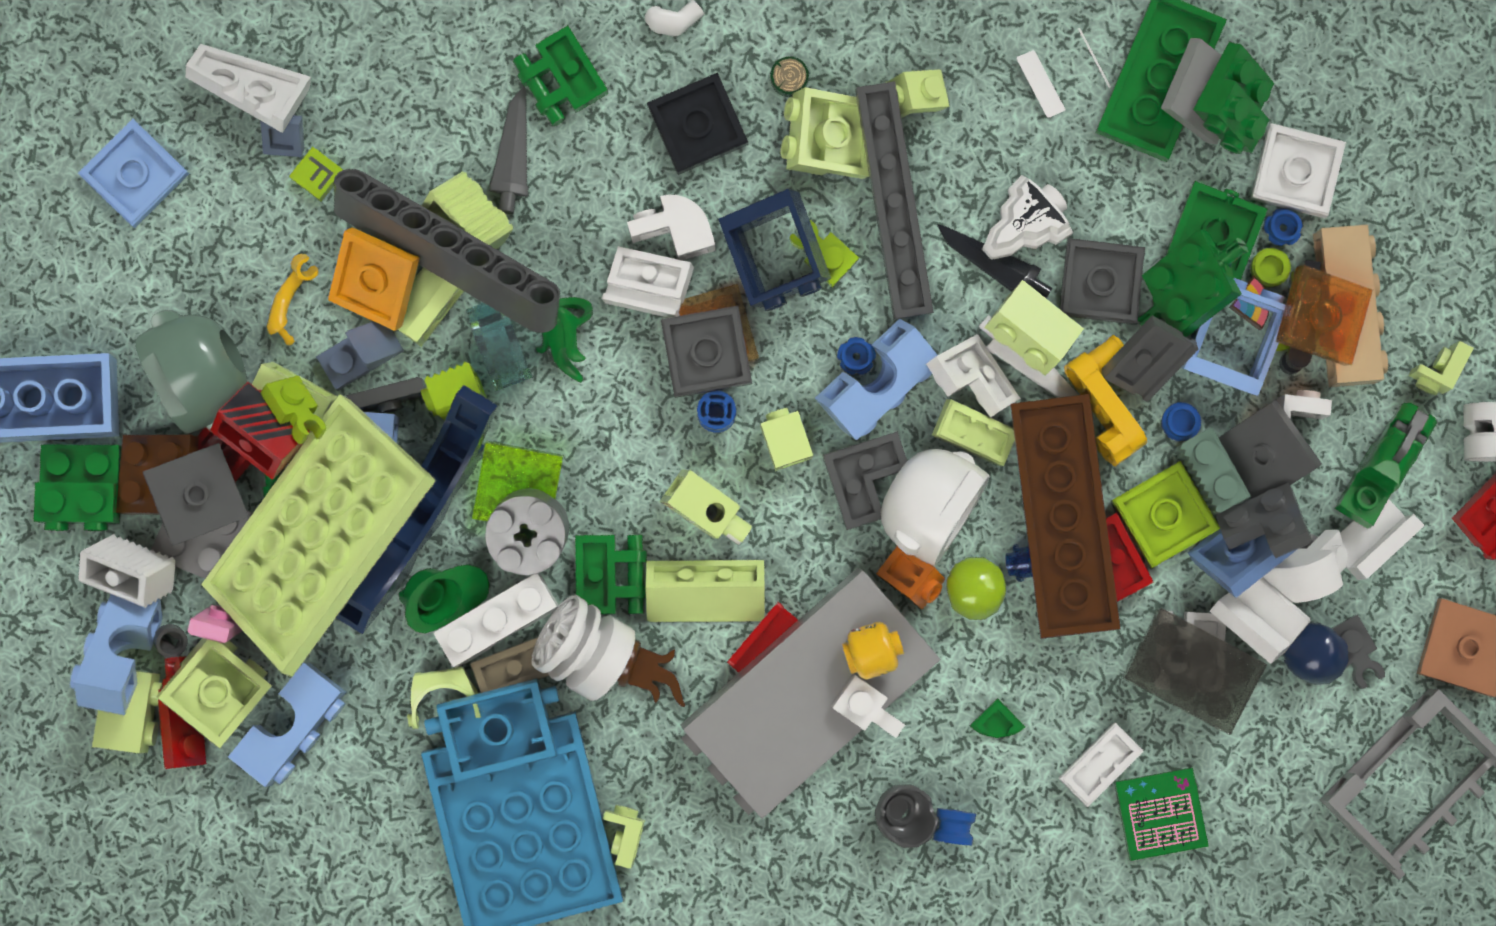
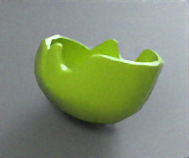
M967 557L956 563L947 577L946 587L951 607L958 614L969 620H985L998 612L1005 599L1006 583L1004 575L997 565L984 557Z

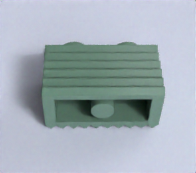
M1213 427L1174 447L1173 453L1178 454L1176 460L1182 461V465L1212 515L1219 514L1251 496Z

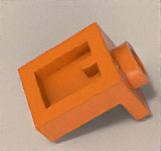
M896 546L876 573L883 581L910 599L920 609H924L927 603H932L939 596L942 584L945 581V578L935 567L913 555H907L898 546Z

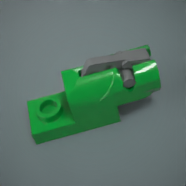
M1403 403L1399 406L1380 438L1371 444L1335 506L1336 510L1366 529L1374 526L1390 495L1400 488L1408 471L1421 453L1423 445L1427 442L1437 424L1435 417L1431 414L1423 413L1418 409L1419 406L1412 403Z

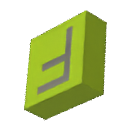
M312 146L289 175V178L322 202L333 188L335 176L343 169Z

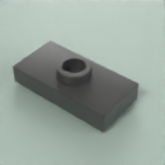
M415 377L346 395V398L350 399L363 412L378 409L379 413H390L402 409L401 402L421 398V389L427 388L422 378Z

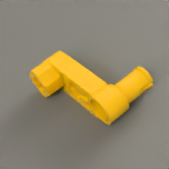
M1115 335L1110 336L1107 341L1088 354L1086 352L1081 353L1064 366V371L1080 395H1090L1091 410L1106 429L1095 438L1097 449L1102 457L1113 466L1119 465L1147 444V437L1144 431L1102 376V368L1124 346L1122 341Z

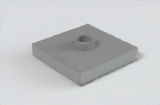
M1190 38L1161 109L1203 141L1209 144H1217L1220 138L1203 126L1204 121L1193 109L1222 55L1202 39Z

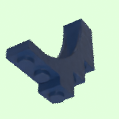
M465 385L455 394L446 420L421 466L436 481L336 616L338 620L364 634L407 579L413 569L419 551L444 520L452 498L475 470L485 447L482 444L498 405Z

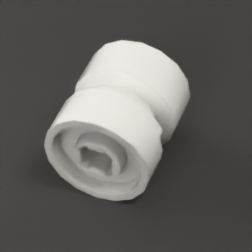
M1496 402L1465 404L1464 427L1470 430V434L1464 438V460L1496 462ZM1488 425H1493L1494 432H1487Z

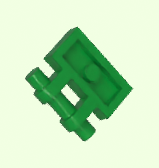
M568 25L535 44L538 53L542 57L540 60L532 64L526 53L517 56L513 60L519 71L517 77L524 87H529L537 100L536 108L542 116L546 115L552 126H557L566 119L559 108L564 102L569 101L573 110L577 113L609 94L607 87ZM548 72H551L560 87L551 93L541 79Z
M575 535L576 595L584 599L588 605L596 606L601 611V614H616V598H628V614H644L646 586H643V563H647V551L643 550V535H627V550L616 551L615 535ZM616 563H627L628 586H616Z

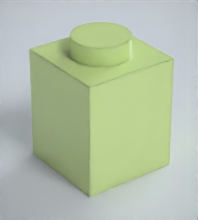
M783 408L765 415L767 421L761 423L760 428L775 471L813 458V453L798 411L789 414L788 408Z

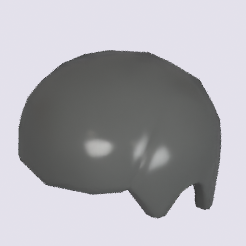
M912 784L894 785L880 796L875 809V820L881 834L902 848L920 847L932 838L938 826L939 819L933 810L932 799L926 792ZM908 809L907 815L904 818H902V816Z

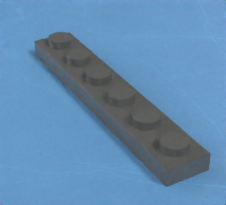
M895 81L856 87L855 94L893 320L934 313Z

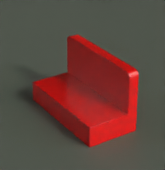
M777 602L727 663L739 673L796 623L798 619L787 611L780 602Z

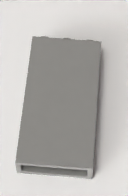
M856 568L680 724L686 733L681 738L682 741L696 756L703 752L712 764L707 769L722 786L728 781L738 791L733 797L734 800L748 815L755 811L763 819L863 730L831 707L853 675L849 669L842 643L848 642L847 637L851 630L882 622L888 627L889 632L898 631L904 654L897 656L898 668L893 672L865 680L861 678L888 698L882 706L884 710L941 660L862 569Z

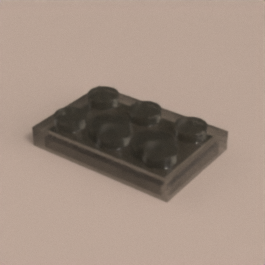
M1158 608L1122 678L1221 732L1231 735L1267 664L1167 610Z

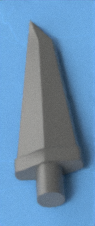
M524 86L509 102L493 176L489 185V192L500 194L499 210L505 214H514L516 196H528L526 89Z

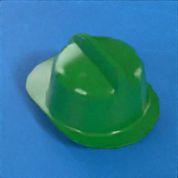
M469 564L455 566L444 571L427 568L412 575L406 583L404 590L400 591L398 596L405 606V618L408 626L415 632L428 633L448 625L477 608L487 598L490 583L484 571L477 566Z

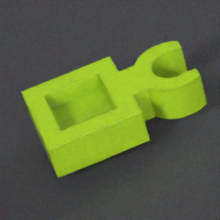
M810 220L831 279L826 282L833 288L855 265L859 257L832 232L823 240L818 236L819 231L816 224ZM792 233L789 236L791 244L798 249L804 250L801 240ZM806 258L804 262L811 268L809 260Z
M299 375L265 384L261 391L262 397L280 424L291 423L293 426L292 436L298 444H304L309 435L307 429L314 434L317 440L322 438L326 431V425L320 417L314 415L318 405Z

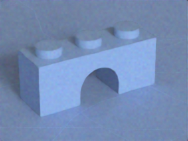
M901 319L897 320L872 344L882 361L881 372L876 380L870 384L861 385L857 380L842 372L815 397L817 402L841 430L855 440L870 433L876 427L877 421L889 409L899 406L904 401L906 393L917 383L925 381L932 374L926 364L938 355L914 326Z
M110 594L108 602L101 603L97 614V628L94 633L88 634L84 644V659L81 665H75L70 678V688L75 689L77 706L125 715L138 682L135 660L120 657L117 654L127 649L151 651L155 632L159 629L162 622L160 599L152 602L151 605L148 604L144 608Z
M303 663L279 692V695L288 701L294 709L295 721L290 731L283 736H275L261 725H253L228 758L264 787L272 786L274 782L281 785L294 770L295 766L291 761L300 750L307 753L320 737L316 730L325 719L331 722L343 709L345 703L341 698L345 695L346 691L311 663Z

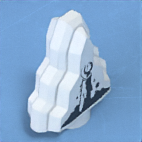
M1021 175L1008 189L1009 199L1000 208L1001 220L990 229L982 250L992 260L1011 256L1023 246L1037 249L1047 242L1057 245L1071 236L1073 231L1062 213L1067 209L1063 196L1053 186L1047 184L1041 189L1031 179Z

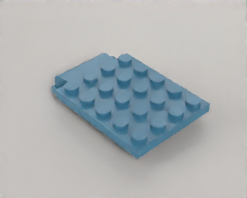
M538 678L437 704L438 717L424 720L427 734L432 735L443 732L446 746L423 751L421 756L464 926H534L624 901L576 711L549 718L546 704L560 701L556 686L541 689ZM473 704H477L481 718L475 717Z

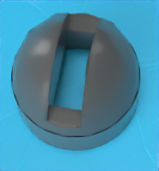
M166 624L159 627L155 632L153 642L155 648L162 656L172 658L181 655L185 651L188 639L179 626ZM167 633L178 639V642L174 646L168 640L162 638V636Z

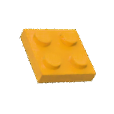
M351 227L344 231L328 301L396 331L403 325L420 257Z

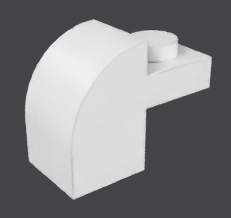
M660 196L663 212L656 213L655 209L644 210L634 214V220L627 222L633 243L670 233L678 260H686L716 251L714 238L705 213L695 202L683 196Z
M1325 530L1307 549L1298 548L1262 578L1292 603L1320 599L1337 591L1343 586L1340 573L1349 565L1348 553L1343 545L1340 531Z

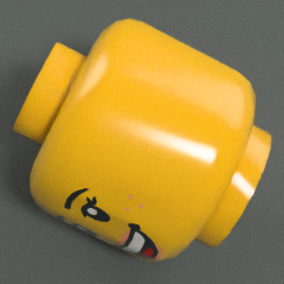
M882 622L851 630L848 633V642L842 643L851 674L858 672L859 676L865 680L895 671L899 664L897 656L904 654L898 631L889 632L888 627Z

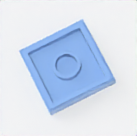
M134 119L78 172L134 228L190 174Z

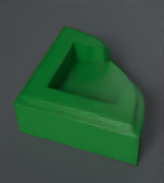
M998 698L969 725L977 733L995 738L1012 736L1025 728Z

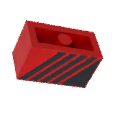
M247 382L218 410L210 431L273 480L293 459L303 444H298L292 436L293 426L290 422L283 424L278 422L262 397V390H258Z

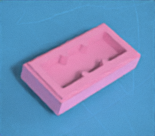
M211 605L192 617L188 627L189 635L224 644L243 631L227 612L217 605Z

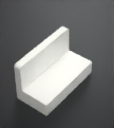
M1388 499L1374 526L1366 529L1353 520L1340 532L1343 545L1348 553L1349 565L1346 568L1357 580L1368 579L1425 525L1414 514L1404 516Z
M1263 578L1259 579L1237 598L1231 593L1226 594L1210 610L1214 616L1270 664L1287 651L1310 623V618Z

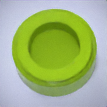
M1276 248L1261 250L1254 256L1250 264L1251 276H1255L1266 288H1273L1282 284L1289 277L1291 271V263L1288 256Z

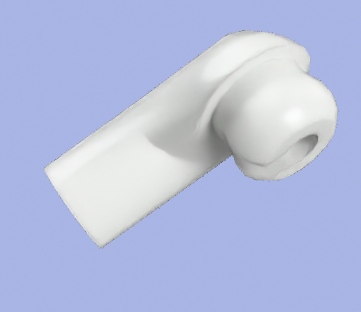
M691 0L678 12L653 6L647 10L645 21L655 33L679 36L704 16V12L694 0Z

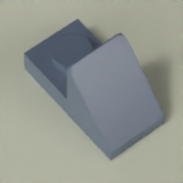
M373 321L345 332L348 338L319 354L316 358L334 388L339 391L404 352V349L391 329Z

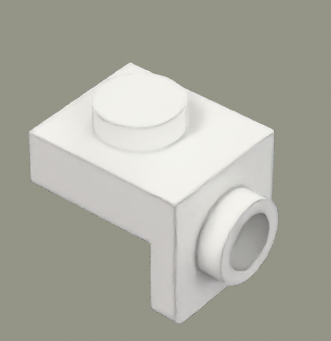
M1298 390L1296 395L1284 394L1277 398L1278 403L1289 418L1291 416L1324 419L1331 415L1332 400L1320 399V392Z

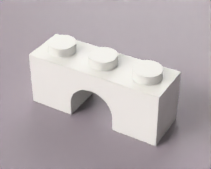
M536 573L433 634L453 668H457L490 650L492 646L511 634L527 628L553 613L559 605L541 574Z

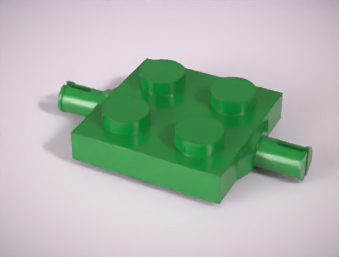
M1198 229L1142 275L1152 295L1154 306L1138 317L1140 326L1151 316L1159 320L1163 318L1168 325L1181 331L1183 336L1187 337L1234 301L1242 293L1233 278L1231 264L1249 251L1248 247H1245V242L1237 238L1232 244L1221 251L1216 247L1208 231Z

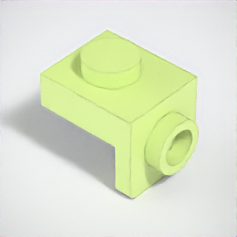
M941 69L903 72L887 81H895L901 118L910 113L936 112L950 106Z

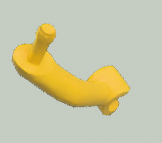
M306 254L295 255L292 259L291 268L293 271L275 295L266 326L270 335L278 332L286 345L289 346L295 342L294 338L284 328L288 322L287 311L290 302L304 280H312L318 275V268L316 266H311L304 272L300 271L301 266L309 260V256Z

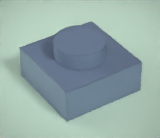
M294 115L283 133L260 121L263 154L302 157L304 152L302 116Z

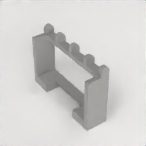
M1428 689L1319 800L1400 880L1405 875L1404 871L1400 868L1402 865L1399 863L1404 854L1414 845L1425 855L1430 848L1421 837L1440 818L1451 827L1457 822V819L1448 810L1467 790L1478 799L1484 795V790L1476 781L1490 767L1494 766L1496 768V746L1439 689ZM1441 712L1485 757L1389 853L1345 807L1367 786L1365 781L1417 728L1423 729Z

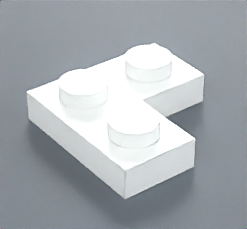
M978 334L941 353L926 364L933 374L936 383L943 389L947 397L969 385L976 395L978 403L985 409L990 418L1021 399Z

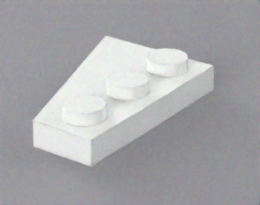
M203 44L199 45L186 64L185 78L282 133L310 88V76Z

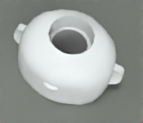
M930 449L917 453L903 465L885 495L880 511L885 533L907 555H913L921 561L935 566L948 550L973 511L988 483L989 474L975 465L973 457L964 452L951 453L947 450Z

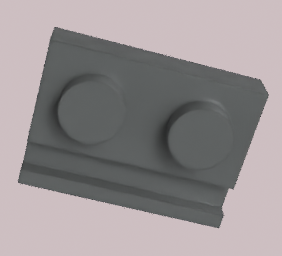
M1151 316L1102 368V373L1106 380L1133 395L1135 393L1141 395L1143 400L1148 402L1197 352L1198 346L1195 339L1184 337L1181 331Z

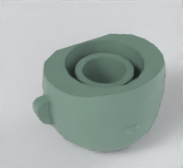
M174 310L160 311L154 314L150 320L152 328L140 334L136 339V351L140 363L168 415L180 430L185 433H193L207 427L210 431L218 410L247 383V374L241 355L233 340L216 321L196 314L180 315Z

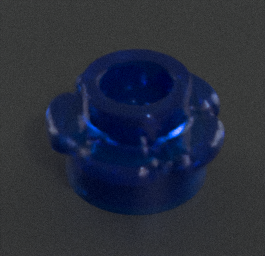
M1014 544L1012 547L1013 552L1006 553V568L1009 576H1015L1018 582H1022L1024 578L1032 577L1029 547H1019L1018 544Z

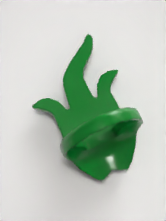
M560 298L557 324L552 330L542 333V344L536 348V351L542 354L550 349L553 361L558 368L572 379L581 383L583 377L570 360L582 362L586 359L577 348V328L590 320L593 315L592 304L583 298ZM566 308L580 309L584 314L578 318Z

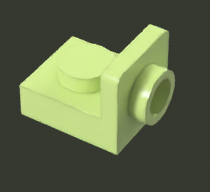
M1461 341L1451 345L1449 349L1443 347L1433 363V368L1437 369V372L1420 364L1411 369L1408 376L1417 380L1415 385L1420 390L1432 395H1437L1438 392L1444 394L1454 388L1474 348Z
M620 805L615 806L614 812L606 810L603 820L625 825L624 832L617 830L611 854L618 855L615 865L631 869L634 865L645 820L637 818L638 810Z

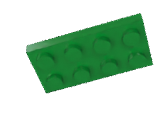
M1150 0L1095 133L1167 162L1183 125L1162 110L1161 106L1190 38H1200L1215 50L1227 19L1181 0Z

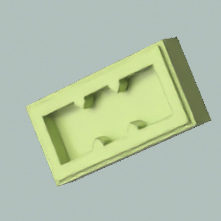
M946 399L932 433V436L999 466L1005 465L1015 440L1012 427L952 399Z

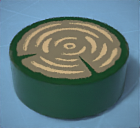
M792 56L783 57L773 65L770 81L773 89L778 94L785 97H793V93L808 85L809 71L806 64L799 58Z

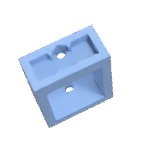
M1234 278L1242 293L1236 299L1273 312L1249 376L1197 357L1211 319L1192 333L1191 338L1196 340L1198 350L1181 368L1258 396L1293 307L1282 304L1285 297L1265 289H1262L1260 295L1246 290L1248 283Z

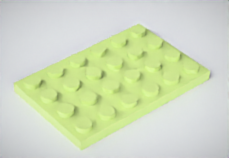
M341 394L338 395L322 417L326 425V431L322 438L317 440L311 432L201 584L281 673L293 677L436 481L360 408Z

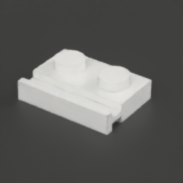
M618 246L607 280L606 293H603L602 300L606 304L667 318L680 316V306L684 302L694 266L691 262Z

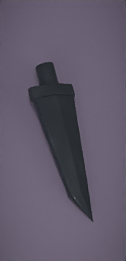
M937 225L948 246L1012 292L1023 280L1047 299L1053 288L1037 279L1041 268L1013 256L991 260L982 250L984 243L944 225Z

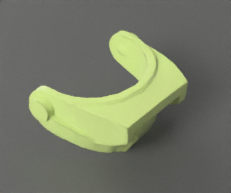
M463 666L414 674L411 687L412 714L407 715L409 727L419 729L417 707L424 695L430 691L439 688H452L466 696L478 694ZM473 704L475 717L481 718L477 704Z

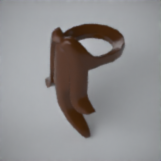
M635 640L632 654L617 680L618 686L626 687L630 684L649 690L653 695L654 702L657 703L660 698V691L652 681L661 682L669 686L676 702L681 707H685L676 676L672 672L658 666V663L672 661L675 656V650L666 655H659L642 648L641 643Z

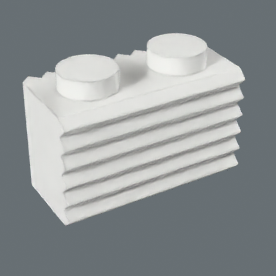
M113 534L80 552L79 581L146 608L148 604L151 605L157 599L161 600L162 596L166 597L167 593L171 594L174 585L176 561L173 557L168 558L166 554L161 555L160 551L158 553H155L153 549L149 551L147 546L144 548L140 544L136 546L134 541L129 543L128 539L123 541L121 536L117 538Z

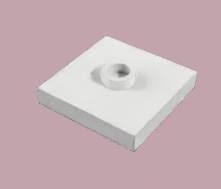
M1270 123L1267 127L1250 200L1325 219L1329 215L1346 142Z

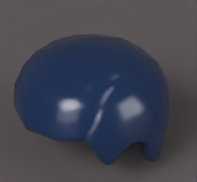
M1309 623L1283 654L1284 662L1288 669L1296 677L1314 685L1332 683L1343 674L1349 661L1346 641L1333 629L1321 623Z

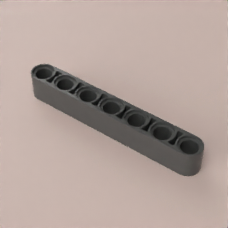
M346 169L335 176L334 212L340 219L366 234L420 257L418 265L531 331L544 333L556 326L560 290L552 281L360 170Z

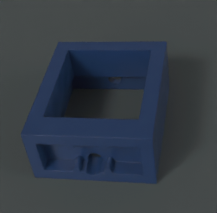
M786 189L718 219L750 306L764 307L765 311H771L786 305V297L798 292L800 297L820 291L822 289L821 283L831 279L799 192ZM791 212L813 272L765 291L744 232Z

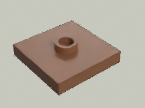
M1442 598L1438 599L1416 674L1489 697H1496V615Z

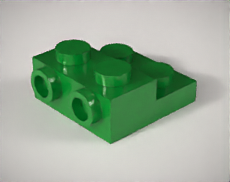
M1229 42L1193 110L1204 121L1203 126L1221 139L1220 145L1235 154H1241L1242 151L1252 153L1259 139L1264 135L1270 120L1261 109L1269 99L1275 83L1242 44Z
M41 444L40 481L35 482L34 522L44 523V530L69 531V524H84V531H108V524H120V513H116L122 446Z

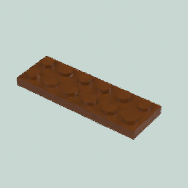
M1084 394L1012 403L1010 407L1040 639L1120 630L1090 395Z

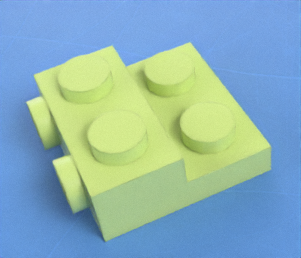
M806 87L793 93V98H788L784 108V118L790 121L789 136L786 135L781 144V157L787 159L786 169L816 175L831 173L860 179L869 177L856 97Z
M202 638L180 664L181 668L164 686L156 698L215 746L221 748L272 685L263 679L268 673L256 662L249 658L244 663L233 654L237 647L231 641L224 644Z

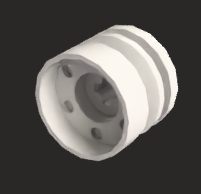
M577 595L569 596L557 607L543 627L532 653V665L536 670L548 673L555 681L566 678V685L569 689L588 700H598L610 690L625 669L634 647L635 631L611 615L601 618V611L594 605H588L581 597Z

